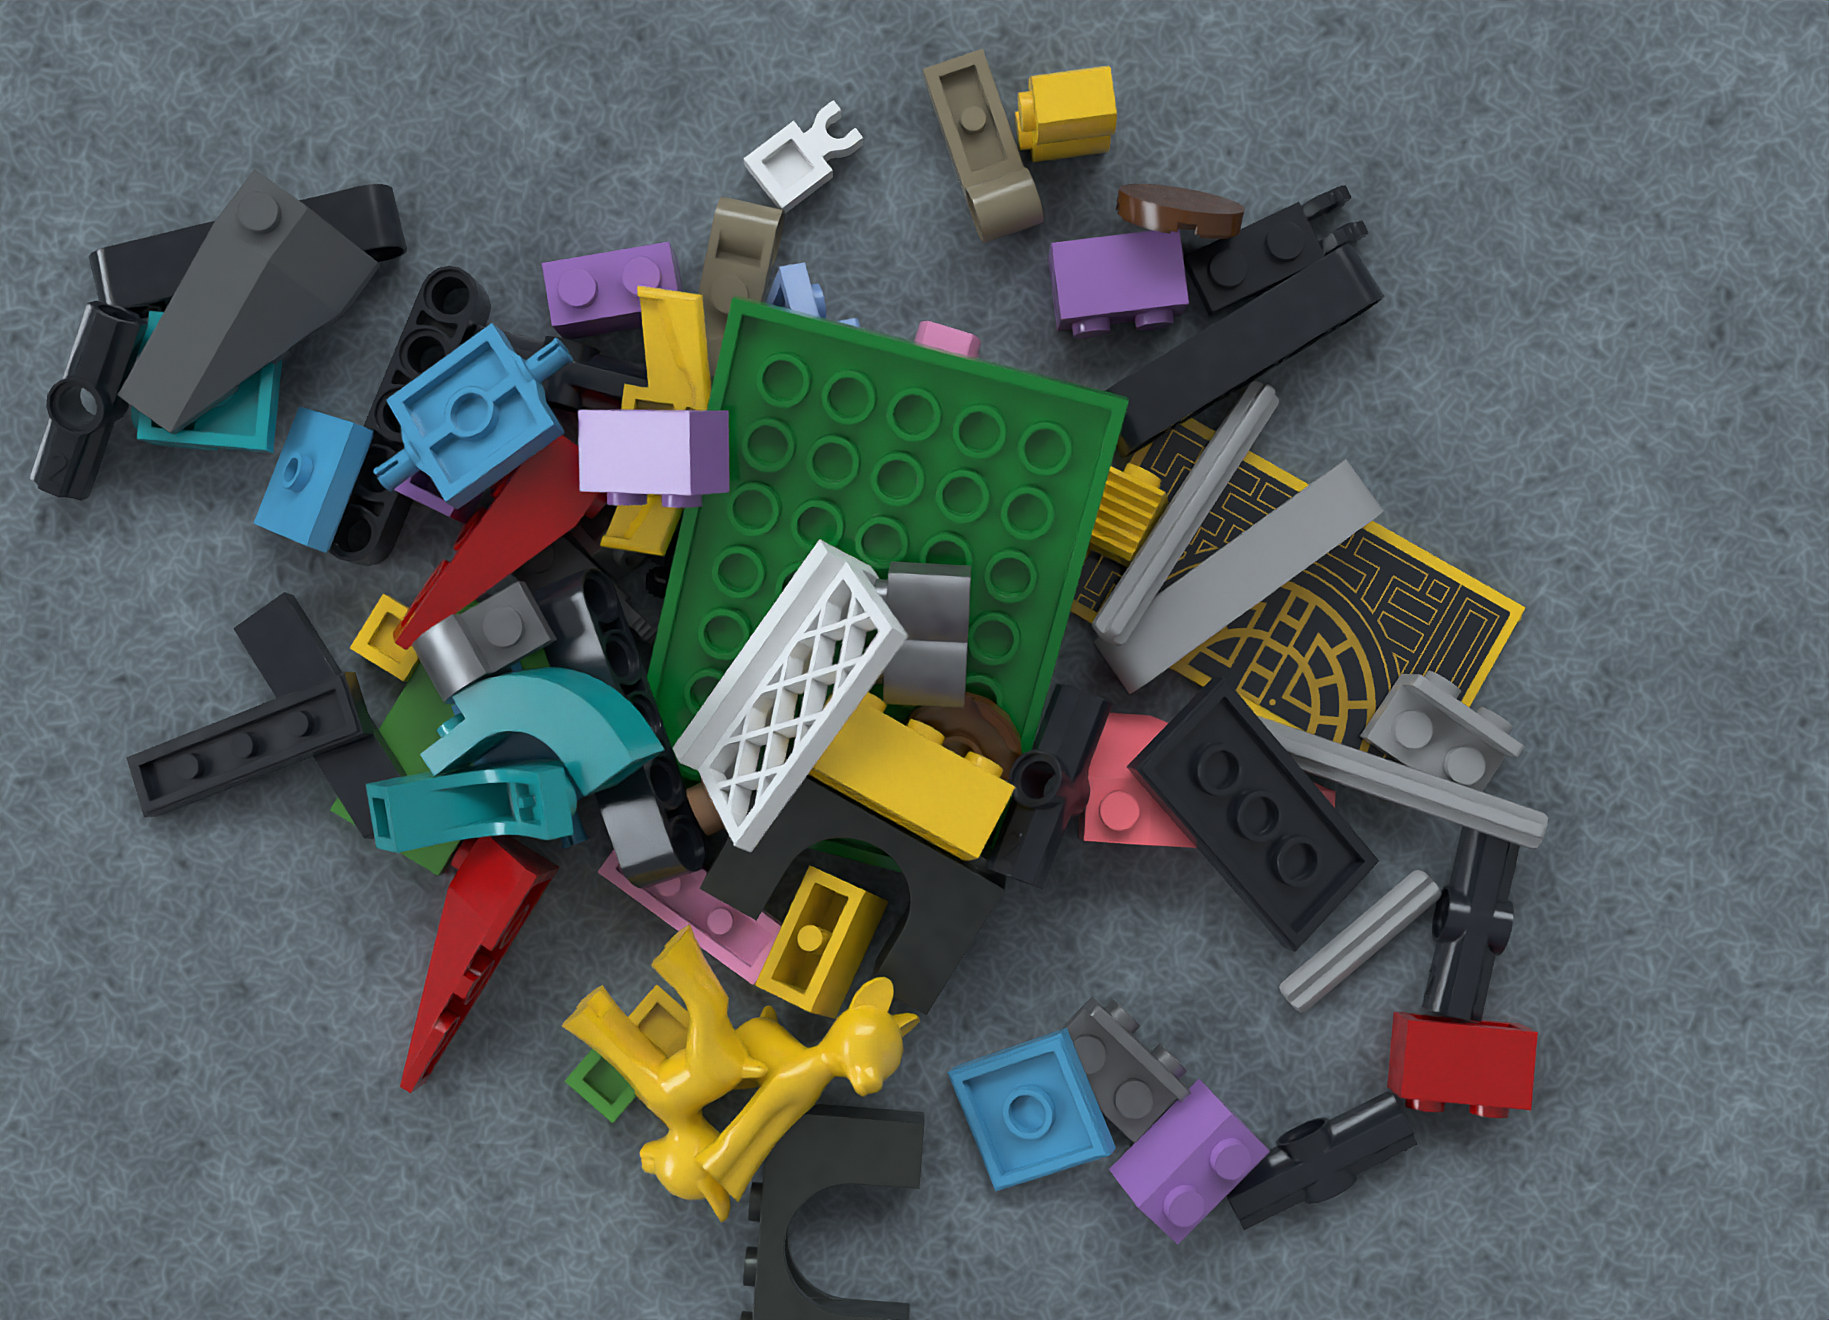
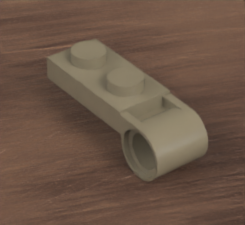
M983 49L924 68L923 79L981 242L984 244L1043 224L1044 215L1035 183L1029 170L1023 166Z
M721 196L718 201L698 294L703 296L711 388L732 297L737 295L765 302L771 267L775 264L783 233L785 211L782 209Z

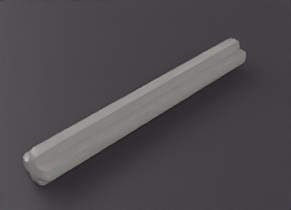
M1256 380L1247 383L1093 620L1092 628L1100 639L1115 646L1125 644L1278 406L1279 399L1275 395L1276 390L1272 386L1262 384Z
M1258 716L1304 772L1531 850L1537 849L1545 836L1548 816L1541 811Z

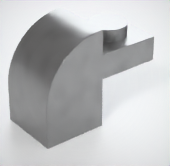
M518 581L466 612L452 614L419 636L413 642L412 647L444 704H455L452 696L462 689L478 681L512 673V665L557 639L525 582Z

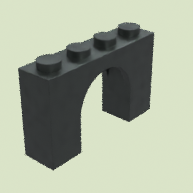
M788 744L785 762L794 749V746ZM807 774L751 852L734 846L730 836H727L699 889L757 921L788 866L804 849L817 842L832 838H854L877 846L891 856L902 870L910 891V903L877 956L871 980L878 977L888 978L894 987L893 997L927 1015L1005 891L1006 876L986 868L993 851L988 846H984L978 859L964 861ZM754 790L750 797L747 815L755 805L757 790Z
M814 1104L811 1109L789 1128L765 1158L763 1182H752L748 1221L760 1222L758 1247L747 1246L743 1286L755 1287L753 1311H742L740 1320H910V1303L841 1298L829 1295L813 1286L801 1274L794 1263L789 1248L788 1227L796 1211L808 1198L831 1186L861 1184L920 1189L925 1124L924 1112Z

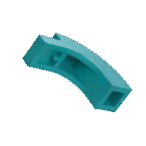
M540 667L478 681L453 695L452 698L461 713L450 718L437 729L441 738L420 755L433 776L470 766L513 732H523L540 739L559 756L585 797L619 784L665 749L640 712L624 696L606 683L588 674L571 669Z
M529 759L471 765L437 776H433L431 772H425L366 784L376 848L400 853L451 841L494 835H524L551 840L574 834L571 816L576 812V794L571 781L565 776L561 759Z

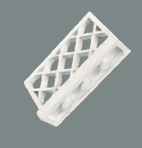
M820 539L672 748L679 763L698 770L734 846L749 852L757 845L908 637L874 588L875 581L879 577L872 567ZM877 628L879 631L878 635L862 655L866 632ZM843 639L839 663L832 665L836 641ZM835 683L833 696L823 709L827 686ZM804 693L800 717L793 719L798 694ZM796 737L793 752L785 762L789 739ZM766 745L762 770L756 772L760 747ZM757 790L755 805L747 815L751 792Z

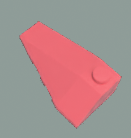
M1109 713L1086 774L1091 791L1089 801L1083 812L1079 815L1078 837L1080 839L1093 842L1196 848L1126 767L1168 722L1151 715ZM1314 783L1335 808L1336 792Z

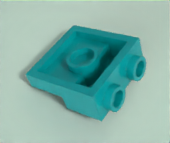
M149 311L148 328L146 329L138 358L164 312ZM282 360L275 365L272 362L267 364L240 383L238 391L175 435L132 406L131 419L134 428L137 429V439L154 446L210 451L229 449L273 453Z

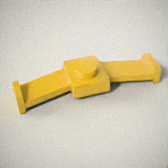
M638 285L637 296L640 298L648 387L624 384L621 409L707 410L711 394V380L703 296ZM647 494L648 504L618 505L607 533L602 537L600 546L665 556L684 508L662 507V494Z

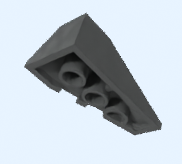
M254 169L211 227L118 396L165 430L175 435L238 391L240 383L267 364L272 362L275 365L291 354L290 348L320 327L325 330L342 318L381 265L313 210Z

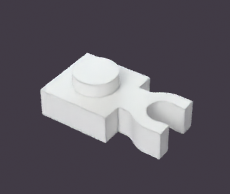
M834 100L818 112L812 128L807 132L803 133L798 125L792 121L744 158L745 167L777 208L784 210L785 214L833 178V170L827 164L828 160L849 156L863 146V137L856 128L840 139L833 138L827 133L828 127L841 118V109Z

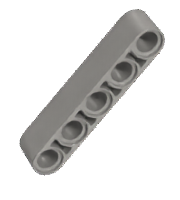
M1345 459L1157 594L1125 644L1115 646L1103 641L1099 637L1092 643L1128 693L1131 694L1367 525L1384 510Z

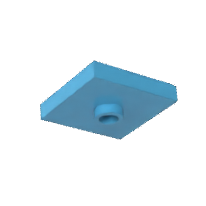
M299 406L253 524L305 546L327 553L371 444L374 431L356 423Z
M1067 1028L959 1064L947 1072L995 1191L1110 1156L1116 1149Z

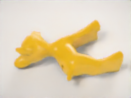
M689 924L664 946L665 949L651 964L661 977L677 991L686 1004L690 1021L685 1048L668 1057L626 1016L603 985L589 993L577 1005V1009L564 1021L562 1027L581 1039L608 1061L627 1080L647 1108L667 1124L669 1128L668 1134L657 1140L645 1143L639 1152L644 1172L656 1175L661 1184L674 1196L685 1200H703L706 1198L720 1222H724L727 1220L731 1209L730 1195L694 1158L696 1154L721 1134L703 1117L702 1109L731 1091L742 1079L765 1076L768 1072V1067L763 1062L749 1056L746 1046L736 1034L727 1015L729 997L706 961Z
M878 977L864 983L855 993L848 1009L835 1020L827 1035L816 1046L808 1048L801 1044L778 1023L777 1013L769 1005L763 1008L760 1017L752 1018L735 1029L736 1034L746 1046L749 1056L766 1064L768 1072L761 1078L742 1079L732 1089L760 1087L729 1126L712 1143L696 1154L694 1158L737 1202L741 1199L752 1177L775 1144L790 1127L814 1106L824 1088L835 1076L848 1078L856 1093L865 1097L868 1094L879 1092L883 1087V1081L887 1080L898 1069L904 1051L902 1037L920 1022V1018L914 1013L904 1012L893 1015L888 1013L894 994L891 980L886 977ZM658 1117L667 1126L665 1121Z

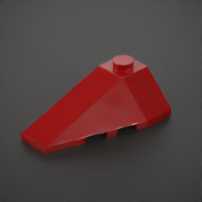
M561 435L489 487L492 489L490 496L494 498V501L488 509L483 506L480 507L463 525L453 545V549L457 553L450 562L446 559L441 561L432 572L394 630L393 638L395 644L407 650L424 632L452 614L459 612L575 527L583 515L593 519L607 502V492L580 491L579 446Z
M509 835L465 839L451 862V866L458 869L448 886L400 1087L409 1093L414 1092L426 1083L560 868Z

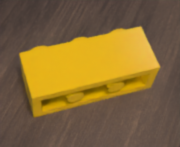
M867 692L808 774L964 861L978 859L1015 786L1000 779L1003 769L993 761L974 752H968L966 757L963 758L943 747L942 744L945 737L934 728L914 719H910L907 726L887 716L883 713L887 707L886 703ZM833 693L828 697V699H827V701H826V703H825L823 709L826 707V705L828 704V702L831 700V698H832V696H833Z

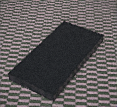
M1214 676L1126 766L1285 949L1296 952L1379 862L1377 857L1225 677Z

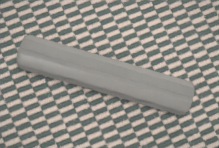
M1420 870L1413 871L1285 979L1279 987L1284 998L1300 1013L1309 1010L1440 899L1441 891L1437 884L1425 872Z

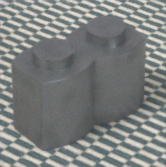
M891 562L888 580L876 579V591L908 635L874 682V684H884V703L964 708L971 566Z

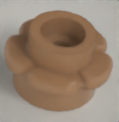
M701 778L702 782L686 790L694 815L708 836L722 829H725L727 832Z

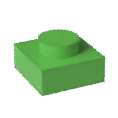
M591 1049L565 1080L571 1088L611 1123H614L637 1096L627 1080L594 1049Z

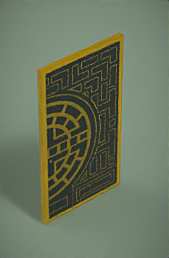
M1191 418L1135 452L1130 464L1137 465L1159 477L1161 483L1158 489L1166 492L1168 502L1170 503L1216 431ZM1248 451L1157 594L1309 484ZM1371 521L1169 668L1201 687H1204L1214 676L1225 677L1256 715L1395 762L1359 736L1401 674H1420L1424 676L1427 671L1437 673L1461 690L1457 700L1470 707L1514 627L1521 621L1522 613L1526 607L1378 523ZM1088 548L1070 612L1092 624L1127 570V567Z

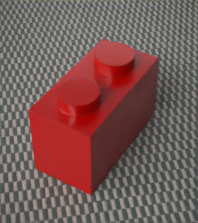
M1394 1011L1387 1088L1400 1098H1405V1107L1419 1111L1444 1112L1445 1102L1468 1104L1469 1113L1489 1118H1509V1108L1531 1110L1538 1032L1520 1023L1491 1020L1477 1022L1449 1016Z

